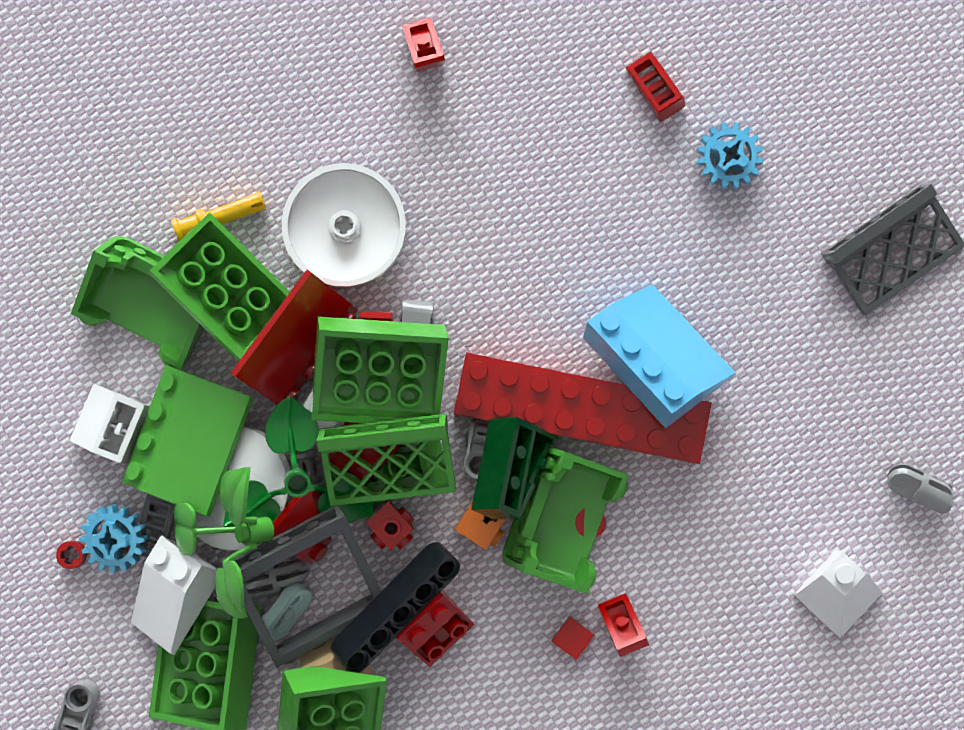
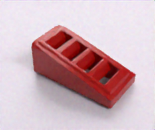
M652 52L626 67L627 73L659 122H663L685 107L683 95ZM652 66L654 68L641 78L638 74L648 67ZM659 76L660 79L646 87L645 84ZM666 87V91L662 92L655 98L653 97L654 93Z

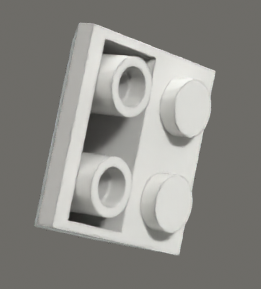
M94 383L70 441L117 463L128 464L150 406Z

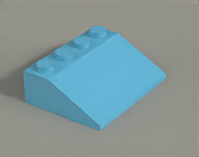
M653 284L612 303L587 321L583 339L665 428L735 375L734 370Z

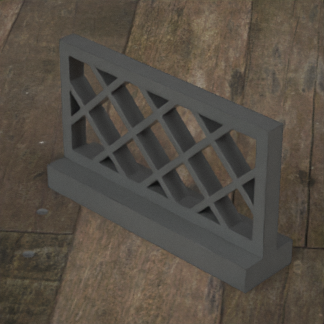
M932 184L919 185L821 253L826 263L831 264L863 315H867L964 248V241L935 196L938 194ZM930 205L936 214L934 225L919 224L921 211ZM914 216L913 222L907 221ZM901 224L912 226L908 244L894 241L896 228ZM918 227L932 230L929 248L914 245ZM939 232L948 233L954 242V245L945 251L935 249ZM889 233L888 240L882 239V237ZM877 241L887 243L883 261L869 258L871 245ZM893 245L907 247L904 265L889 262ZM913 249L928 251L926 264L921 268L910 266ZM862 251H864V252H863V257L856 256V255H858L859 253H861ZM934 253H938L939 255L933 259ZM851 259L861 260L858 278L848 277L842 265ZM868 262L882 265L879 282L864 280ZM888 266L903 269L901 281L895 286L885 284ZM909 270L915 271L908 276ZM852 281L857 282L856 288L853 285ZM863 283L878 286L876 298L867 305L861 297ZM884 287L890 288L889 290L883 293Z

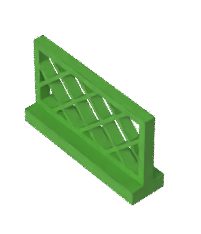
M446 414L320 428L317 446L318 452H321L330 506L456 492ZM442 440L443 450L437 458H434L422 449L428 441ZM405 444L413 450L405 462L390 453L396 445ZM373 448L382 454L373 466L359 457L364 449ZM342 452L350 459L340 469L330 462L329 453ZM417 454L431 463L423 475L409 466ZM385 458L400 467L392 478H389L377 469ZM443 458H445V465L440 462ZM354 461L368 470L360 482L346 473ZM437 467L447 474L448 483L434 484L427 477ZM404 471L418 480L410 488H404L395 481ZM332 472L337 474V476L334 479ZM372 474L386 483L381 491L373 492L364 486ZM341 478L355 487L348 495L336 496L335 485Z

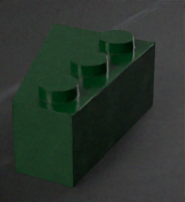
M519 417L490 419L471 510L492 519L521 518L536 486L533 481L539 469L545 468L547 463L545 456L550 446L555 445L559 437Z

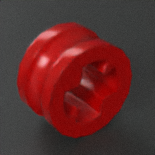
M79 541L62 543L56 552V559L59 565L66 569L82 566L87 558V553L82 554L81 551L85 546ZM73 546L76 548L74 552H79V558L73 559L72 563H69V557L65 558L64 553Z

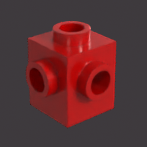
M388 501L365 522L373 531L370 537L381 549L387 546L391 551L397 546L401 550L414 538L410 532L415 529L411 524L415 519L403 506L397 509L391 501ZM389 522L397 525L396 533L388 531L387 526Z

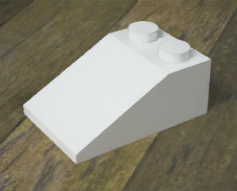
M160 536L144 562L131 623L170 654L175 655L215 588L217 568L195 552L192 555H183L179 551L176 541Z

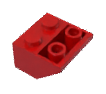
M442 590L396 639L426 665L431 667L475 624Z

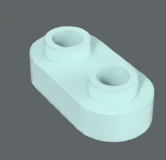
M301 583L285 587L273 606L262 617L273 641L283 638L311 602V592Z

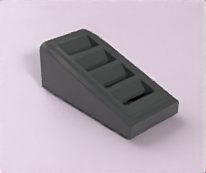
M147 493L139 524L145 523L146 527L141 530V534L146 535L147 529L160 532L163 537L170 539L175 523L173 511L176 504ZM154 505L168 509L167 515L153 511ZM150 518L165 521L164 527L149 523ZM147 535L149 539L146 541L156 544L159 538ZM147 548V551L141 554V556L148 557L152 549Z

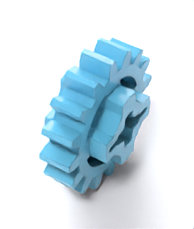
M723 122L720 125V131L714 126L710 128L711 138L703 135L700 141L705 146H700L696 149V153L703 155V157L696 161V165H704L705 169L702 171L701 176L709 174L712 177L709 182L710 185L720 181L721 189L724 190L728 183H731L732 188L735 190L739 187L740 180L743 184L747 185L751 182L749 175L754 177L758 175L759 171L754 166L762 165L764 159L757 157V155L764 149L761 146H755V142L759 138L758 135L751 138L748 136L750 127L740 131L739 123L735 122L732 128L728 129L726 122ZM734 137L735 139L733 141L724 142L720 138ZM744 144L746 145L749 151V158L745 156L743 148ZM736 146L733 159L723 166L726 153ZM710 154L715 156L717 165L715 168L711 163ZM730 170L742 172L737 175H724L726 171Z
M117 504L108 506V509L105 506L96 509L97 514L94 512L87 516L90 523L81 525V529L86 532V535L80 537L79 541L87 545V547L81 550L82 554L90 552L91 557L88 562L92 564L98 561V570L100 571L108 566L111 573L119 571L120 568L122 571H126L131 568V564L135 565L141 560L139 555L147 551V548L141 545L142 542L149 539V536L141 534V530L146 527V524L138 525L136 520L139 514L128 515V506L118 510ZM105 520V523L102 524V530L97 531L101 522ZM131 546L127 555L122 557V554L125 553V547Z

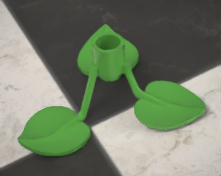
M251 467L229 470L223 474L221 479V503L223 509L229 512L228 517L235 527L196 528V512L186 502L176 504L173 511L174 521L176 522L175 540L179 551L183 555H192L195 552L197 546L196 534L235 533L236 540L247 545L223 560V567L218 568L215 574V590L221 607L229 615L240 619L249 617L244 607L242 572L234 560L249 551L257 550V544L271 542L274 537V527L269 517H246Z

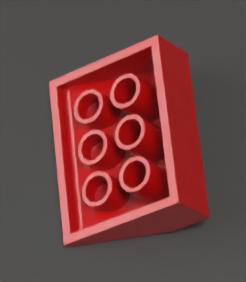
M306 270L230 374L277 405L287 397H293L297 401L301 395L300 389L306 380L309 381L314 377L318 317L356 319L355 314L358 309L312 272Z

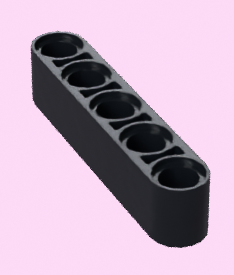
M433 542L427 545L334 639L330 647L331 653L346 671L356 673L366 669L457 576L460 570L459 561L443 544Z

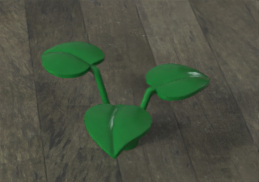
M287 397L274 408L265 428L266 442L274 453L283 454L288 451L290 452L292 469L284 476V487L273 490L268 493L263 483L249 480L246 517H269L273 523L280 515V507L272 498L287 493L292 497L298 498L305 496L309 491H321L323 493L318 499L320 513L332 507L329 502L327 486L312 485L308 474L298 468L296 451L304 452L314 446L319 434V427L317 421L311 419L312 413L293 397ZM346 472L348 475L356 479L358 482L361 481L353 474ZM332 473L334 479L337 476V474ZM341 478L335 485L336 496L348 495L355 487ZM372 502L338 505L348 523L371 517L374 514ZM225 511L223 526L235 527L228 517L229 512Z

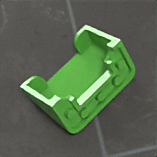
M112 237L93 251L71 314L80 318L81 322L89 326H96L109 320L161 346L158 355L165 365L181 370L191 357L204 328L148 274L164 255L127 237Z
M550 447L545 456L547 460L545 468L539 469L533 481L536 486L521 518L513 519L503 548L502 560L504 564L523 573L588 594L597 576L594 563L588 560L608 501L616 502L626 494L629 475ZM585 508L583 537L575 527V519L577 514Z

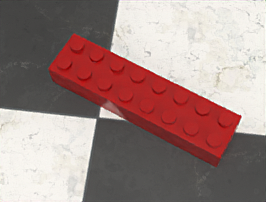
M466 352L453 414L488 422L490 419L519 417L556 436L692 464H700L712 402L702 400L665 428L624 384Z

